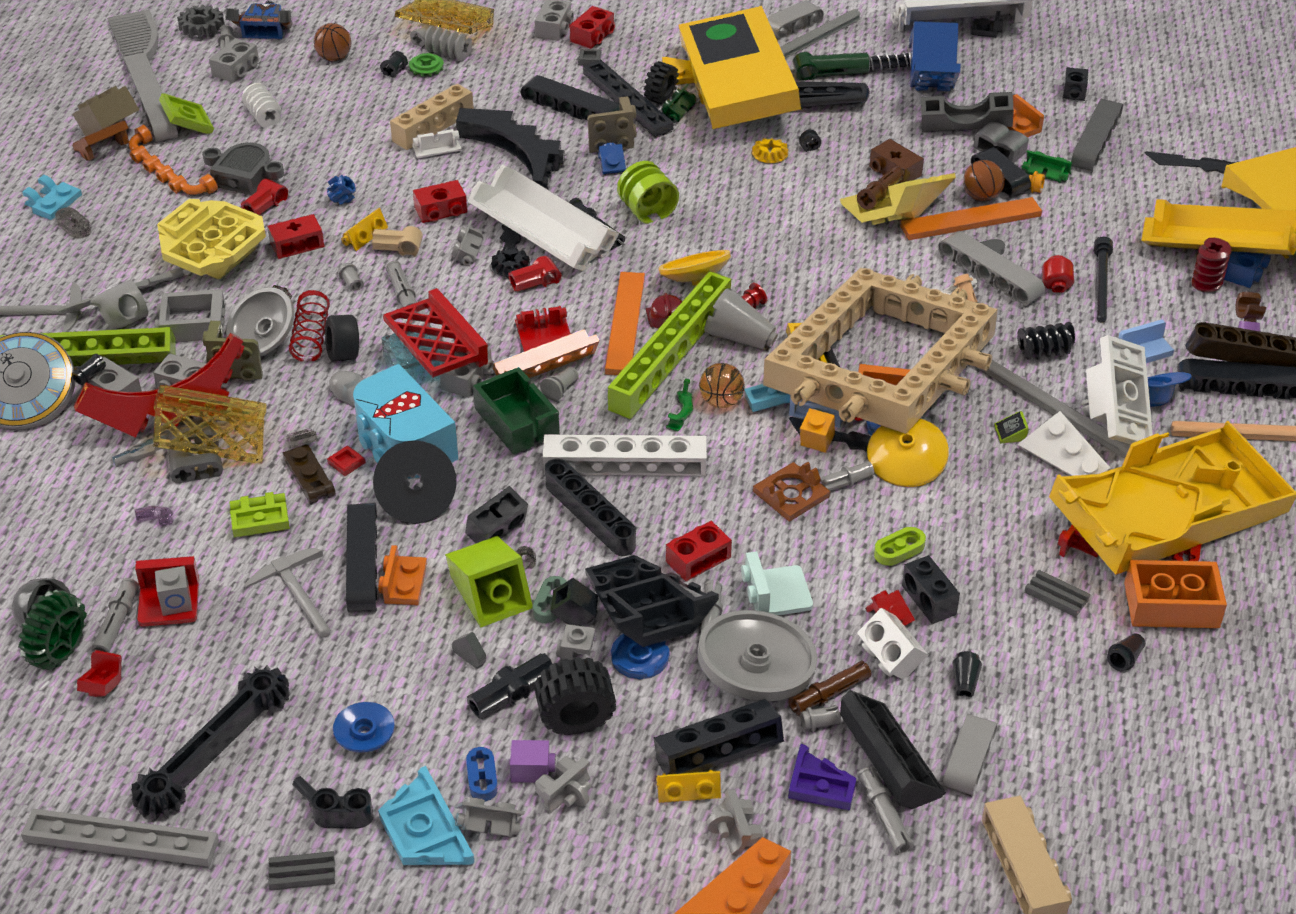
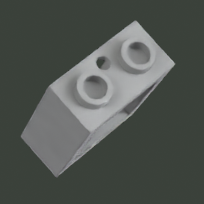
M223 289L162 293L161 303L157 304L159 320H155V328L170 327L176 342L203 340V333L208 331L210 320L221 321L224 337L226 305ZM211 310L210 318L169 321L171 312Z

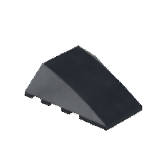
M636 555L585 568L586 576L616 628L642 647L693 633L719 600V594L713 591H709L706 594L701 591L700 585L694 582H690L687 585L680 581L679 575L672 572L667 574L661 573V567Z

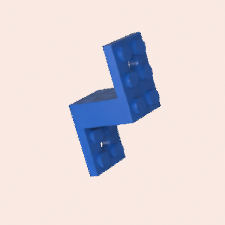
M914 21L909 38V48H912L910 87H915V90L927 91L928 87L937 88V91L949 92L950 88L955 87L961 70V64L957 63L958 23Z

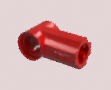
M263 179L257 187V192L242 202L241 208L260 215L273 204L279 206L280 202L286 201L288 189L270 179Z
M541 256L531 266L509 273V281L515 292L540 284L544 287H548L547 285L553 283L558 284L562 277L561 272L548 256Z

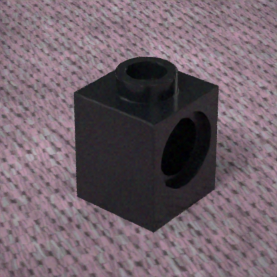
M1066 67L1063 99L1085 101L1089 69Z

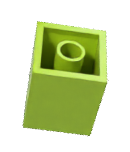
M498 536L445 554L451 579L480 628L533 609L522 557Z

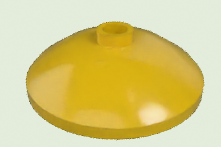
M714 250L692 254L664 263L658 267V270L662 276L677 282H692V285L695 286L698 285L709 271L718 273L730 260L731 253L729 250Z
M920 418L907 433L881 425L869 440L867 457L874 468V473L884 481L902 487H919L935 480L943 472L948 462L949 447L942 431L931 422Z

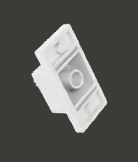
M1110 335L1100 338L1102 363L1086 370L1089 399L1082 401L1081 405L1087 406L1081 408L1085 415L1090 416L1091 420L1107 424L1108 438L1131 445L1153 435L1145 347Z

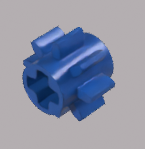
M340 175L339 177L334 176L328 181L330 186L326 188L327 195L332 202L342 205L344 202L349 203L355 198L353 193L356 192V186L351 178Z

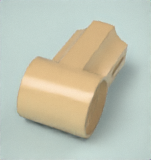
M407 226L402 231L374 229L372 246L375 250L398 251L402 256L407 254L415 257L419 252L423 234L420 229L414 226Z

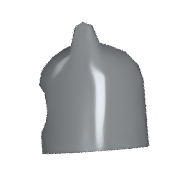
M131 280L94 296L90 301L91 305L98 306L100 314L105 321L102 330H117L148 316L145 300L138 287Z

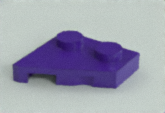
M800 744L788 798L850 811L857 778L845 770L838 769L834 763L826 758L821 761L809 753L808 746Z

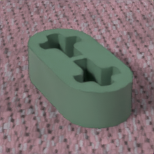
M551 576L542 583L533 603V616L538 622L551 623L558 618L550 612L551 609H548L546 612H541V610H545L547 604L551 606V590L567 582L563 577Z

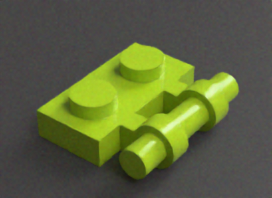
M267 492L265 496L253 498L241 496L240 500L229 501L234 538L290 529L285 493L274 494L273 492Z

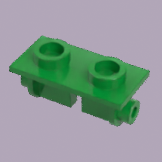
M1027 150V161H1024L1022 170L1031 175L1035 171H1038V174H1043L1045 170L1047 171L1046 179L1060 183L1062 181L1067 182L1072 170L1071 161H1067L1062 157L1048 156L1039 151Z

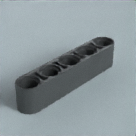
M1100 99L1074 149L1071 159L1073 167L1094 171L1093 168L1100 159V153H1103L1106 141H1109L1112 129H1115L1118 118L1121 117L1123 103Z

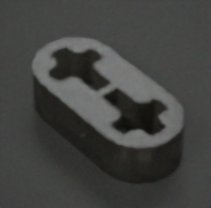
M66 207L55 213L58 226L71 237L80 239L90 235V222L76 209Z

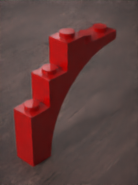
M230 333L220 350L205 366L188 378L168 387L142 392H121L85 383L74 405V409L78 413L135 438L138 432L143 433L149 421V418L146 417L147 414L176 427L180 421L184 422L190 411V408L187 407L188 404L218 416L220 411L224 412L227 409L231 399L228 397L230 392L221 385L229 381L233 371L230 367L234 359L238 360L243 353V340L239 336Z

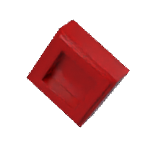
M348 445L327 458L328 464L344 476H347L366 463L365 458Z

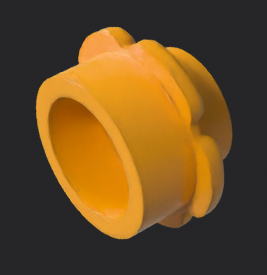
M1035 171L1033 175H1029L1031 193H1041V188L1043 189L1045 183V175L1038 174V171Z

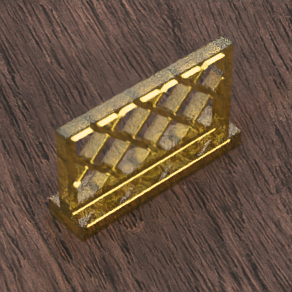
M415 0L396 10L395 17L472 35L479 30L490 31L493 28L494 9L457 0Z
M160 385L154 400L153 447L195 454L214 453L221 458L262 463L264 416L267 403ZM162 411L173 412L177 417L169 421L162 414ZM189 416L201 417L204 421L196 425ZM183 421L190 430L182 434L174 425ZM215 421H225L231 426L223 430ZM209 425L217 434L209 438L201 429ZM242 425L257 426V431L249 434ZM168 429L176 438L173 440L162 439L160 434ZM236 430L244 439L236 443L228 434ZM196 434L203 443L200 445L192 444L187 438ZM222 438L230 447L222 449L214 442ZM249 443L256 450V454L246 453L241 446Z

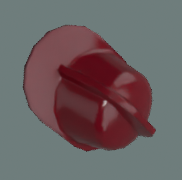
M667 293L657 297L651 307L646 308L650 327L659 329L682 301L677 296L668 295Z

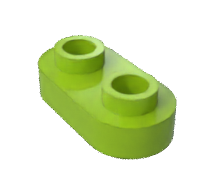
M905 527L881 538L875 544L874 558L877 562L886 566L896 565L924 550L925 533L916 527Z

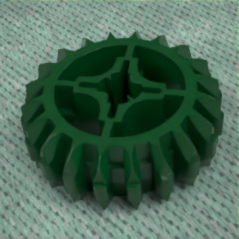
M54 590L53 592L47 591L45 596L38 598L37 604L31 605V611L29 614H26L27 618L21 624L23 627L22 632L18 636L21 639L18 644V648L21 649L20 656L24 657L26 662L34 667L51 671L54 667H60L62 661L67 660L73 654L76 646H80L79 640L84 636L82 632L87 624L84 622L87 613L84 612L85 605L81 603V599L68 592Z

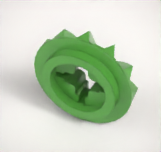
M430 53L417 55L409 62L410 71H413L414 75L420 74L421 77L425 75L431 77L432 73L439 74V71L443 70L444 65L441 57Z

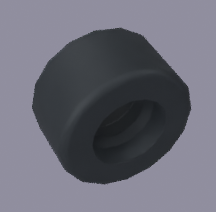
M330 315L327 317L325 344L331 361L357 359L359 354V329L356 318L353 315Z

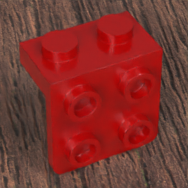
M195 557L136 561L135 571L140 587L138 624L145 627L195 622L198 614L200 581ZM184 566L190 589L192 611L163 616L157 594L155 571Z

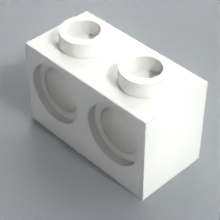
M880 608L857 632L864 641L862 647L871 656H876L879 659V668L889 677L892 675L901 679L908 677L928 656V653L896 615L883 608Z

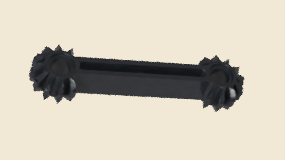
M266 665L263 669L258 670L254 666L253 673H244L243 680L238 682L239 693L158 771H153L149 767L147 775L138 774L137 782L132 784L131 799L133 806L136 807V810H139L143 818L150 814L151 818L156 821L159 813H163L166 818H169L170 809L180 812V803L186 802L184 789L264 710H269L273 715L275 706L284 709L285 700H289L290 696L289 682L286 675L282 674L279 668L271 670Z

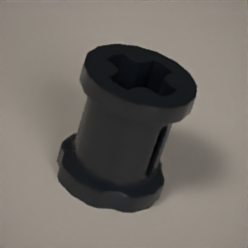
M394 51L388 60H384L380 64V70L383 75L395 78L398 71L408 65V59L402 52Z

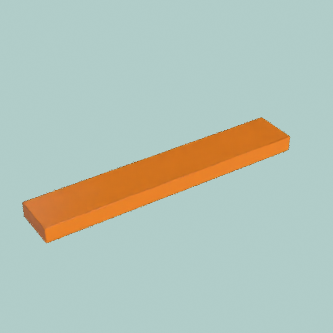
M1030 197L901 220L900 227L908 240L1041 217L1042 210L1034 198Z
M620 272L605 375H618L634 357L645 273Z

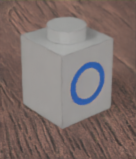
M185 567L155 571L157 594L163 616L192 611Z

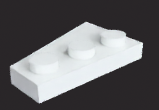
M1061 411L1018 443V446L1023 450L1030 452L1069 476L1100 474L1111 470Z

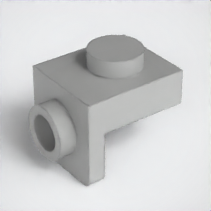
M566 624L563 638L558 640L556 656L560 657L561 660L567 658L570 660L574 659L577 653L589 654L595 636V629Z

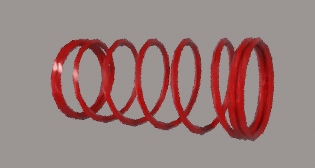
M308 290L301 293L297 300L289 353L296 360L304 361L303 358L293 353L294 351L297 355L304 356L294 349L293 344L296 343L300 347L305 348V346L297 341H312L317 347L309 348H319V353L311 356L312 360L310 361L313 362L319 359L322 354L323 336L325 335V324L330 301L322 292ZM315 295L324 298L327 302V307L325 308V306L315 302L301 305L300 302L307 296ZM316 304L323 307L324 311L319 313L306 311L303 309V306ZM303 314L320 315L323 319L317 322L306 319ZM301 316L305 320L299 322L298 318ZM314 322L320 325L321 328L316 330L308 329L301 325V323ZM299 325V326H301L303 329H301V330L298 331V330L296 329V327ZM313 331L317 333L320 337L312 338L308 336H303L300 334V332Z

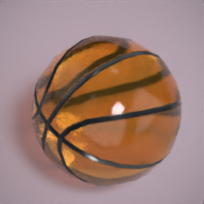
M715 363L707 367L702 373L699 381L700 393L709 405L716 408H729L737 404L743 396L745 390L744 377L731 364Z

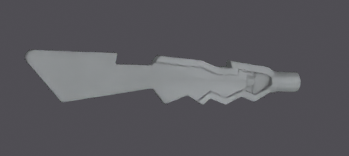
M180 267L136 282L135 285L139 290L146 289L160 283L184 277V272ZM92 298L58 308L56 311L57 313L77 311L90 306Z

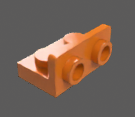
M1018 94L1013 95V127L1007 128L1018 131L1026 137L1041 133L1044 115Z
M391 545L389 555L384 557L383 570L385 575L380 576L378 591L383 594L385 604L419 605L427 568L426 557L399 556L398 546Z

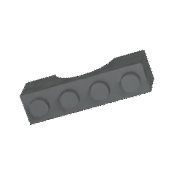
M1012 92L989 93L983 101L970 106L954 105L948 102L944 96L921 97L922 132L982 129L991 121L1001 123L1006 127H1013L1014 107Z

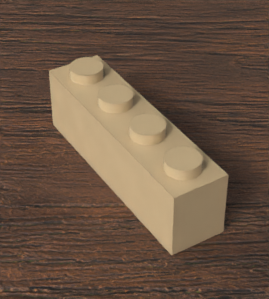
M1021 795L985 803L982 815L983 825L1023 914H1067L1069 905L1072 904L1071 892L1068 886H1063L1057 862L1054 858L1051 859L1047 852L1045 837L1043 833H1038L1031 808L1026 807Z

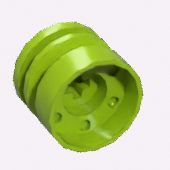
M644 160L629 166L621 174L617 183L619 198L640 221L646 224L653 222L648 215L654 213L661 219L669 217L679 202V191L676 185L651 161Z

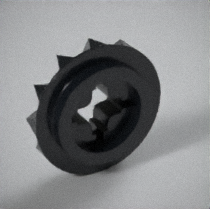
M506 247L505 251L498 250L497 254L492 256L491 268L500 276L509 277L511 271L530 266L529 256L526 255L524 250L518 251L517 247L513 250H509Z

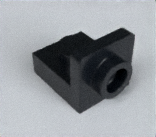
M996 11L994 21L986 18H974L971 35L996 38L997 32H1002L1004 19H1000L1001 11Z

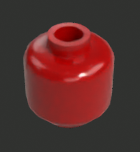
M1055 255L1044 262L1042 265V280L1045 288L1052 289L1054 293H1063L1073 286L1075 278L1074 265L1071 260L1061 255Z

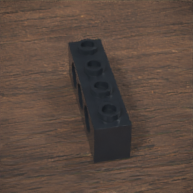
M762 699L662 734L653 739L657 762L666 775L704 771L784 742L781 715L766 699Z

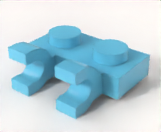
M42 175L38 179V183L45 186L40 190V193L46 194L43 198L40 197L36 190L30 187L22 191L23 196L29 198L25 205L32 207L33 214L49 220L54 219L82 196L81 189L64 182L56 185L47 175Z

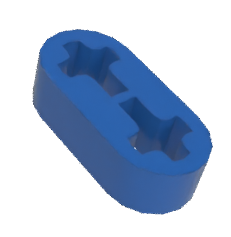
M486 747L473 748L466 756L469 790L472 798L483 799L486 802L493 799L498 791L494 755ZM483 758L484 769H478L477 759ZM480 779H486L487 790H481Z

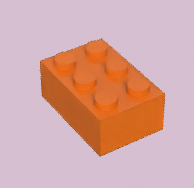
M1129 561L1124 585L1132 626L1221 627L1227 603L1217 562Z

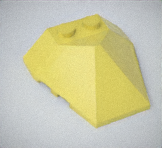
M955 173L888 186L889 191H887L886 197L882 201L877 202L875 207L870 210L864 209L858 204L857 195L842 198L840 202L861 223L871 221L872 225L885 223L886 219L893 221L918 218L956 176Z

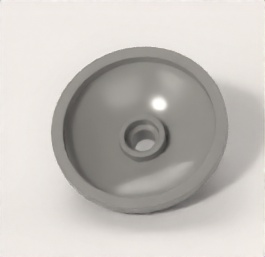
M273 287L260 288L247 294L232 310L227 322L226 336L228 337L232 333L241 339L257 340L260 356L271 352L285 340L292 328L295 315L293 302L282 290Z

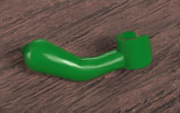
M690 379L684 380L683 391H677V397L682 409L677 415L673 413L668 414V418H670L668 425H666L668 429L678 432L684 425V421L693 412L692 394L688 392Z

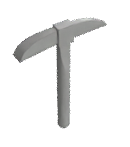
M72 282L70 301L66 303V306L82 301L81 289L76 283ZM63 305L0 306V316L65 314L66 319L62 332H69L76 324L82 309L71 313H57L56 310L64 307Z
M309 548L287 557L277 558L271 561V564L256 572L246 582L245 589L278 574V576L282 577L320 636H329L330 628L291 572V568L323 557L322 550Z

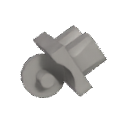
M565 756L556 765V774L560 776L558 779L554 780L546 774L536 780L535 790L544 800V808L552 813L563 802L567 807H570L574 802L578 806L583 807L589 802L587 791L591 788V784L588 782L590 780L587 768L590 766L588 760L582 757L576 762Z
M727 789L725 800L722 804L712 809L713 815L707 819L706 824L711 833H720L721 838H726L731 855L741 854L746 846H753L763 837V832L760 825L747 823L753 816L754 807L751 799H738L736 790Z

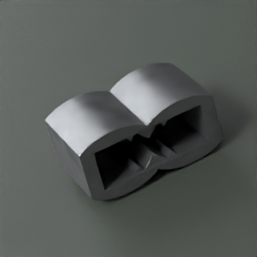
M991 121L975 134L973 147L981 152L995 148L1015 163L1027 152L1029 139L1018 131L1009 130L1003 124Z

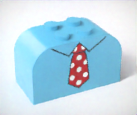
M400 364L374 374L357 384L353 392L359 441L365 450L370 449L377 463L391 447L413 440L435 445L449 457L451 462L458 460L455 421Z

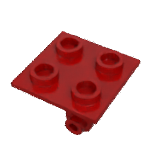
M566 307L548 308V315L546 308L542 309L543 315L541 316L538 309H535V316L533 310L520 311V314L516 315L515 323L524 352L571 334L566 320Z

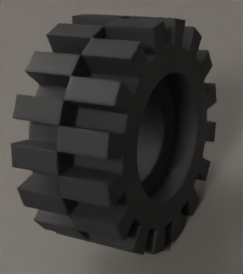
M661 61L655 62L654 66L650 67V72L647 73L648 78L644 82L646 83L643 88L645 90V98L662 105L674 94L673 91L677 89L676 83L679 81L677 79L679 76L678 68Z

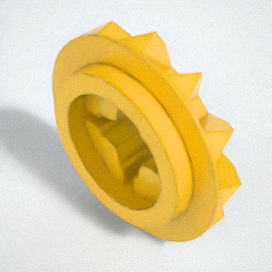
M763 138L762 141H756L755 145L752 146L754 158L764 163H778L788 156L789 149L787 144L782 143L781 139Z

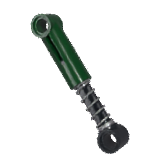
M800 52L794 57L793 66L796 76L800 81L813 80L815 77L868 74L870 69L872 71L874 69H881L882 71V68H889L891 70V68L897 67L898 69L900 67L911 69V52L906 54L902 52L900 55H887L884 53L883 56L878 54L870 56L867 52L812 55L809 52Z

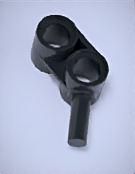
M301 776L295 778L292 783L293 787L309 801L314 822L319 827L364 828L374 818L371 795L365 789L354 788L347 791L344 796H339L332 788H321L316 791Z

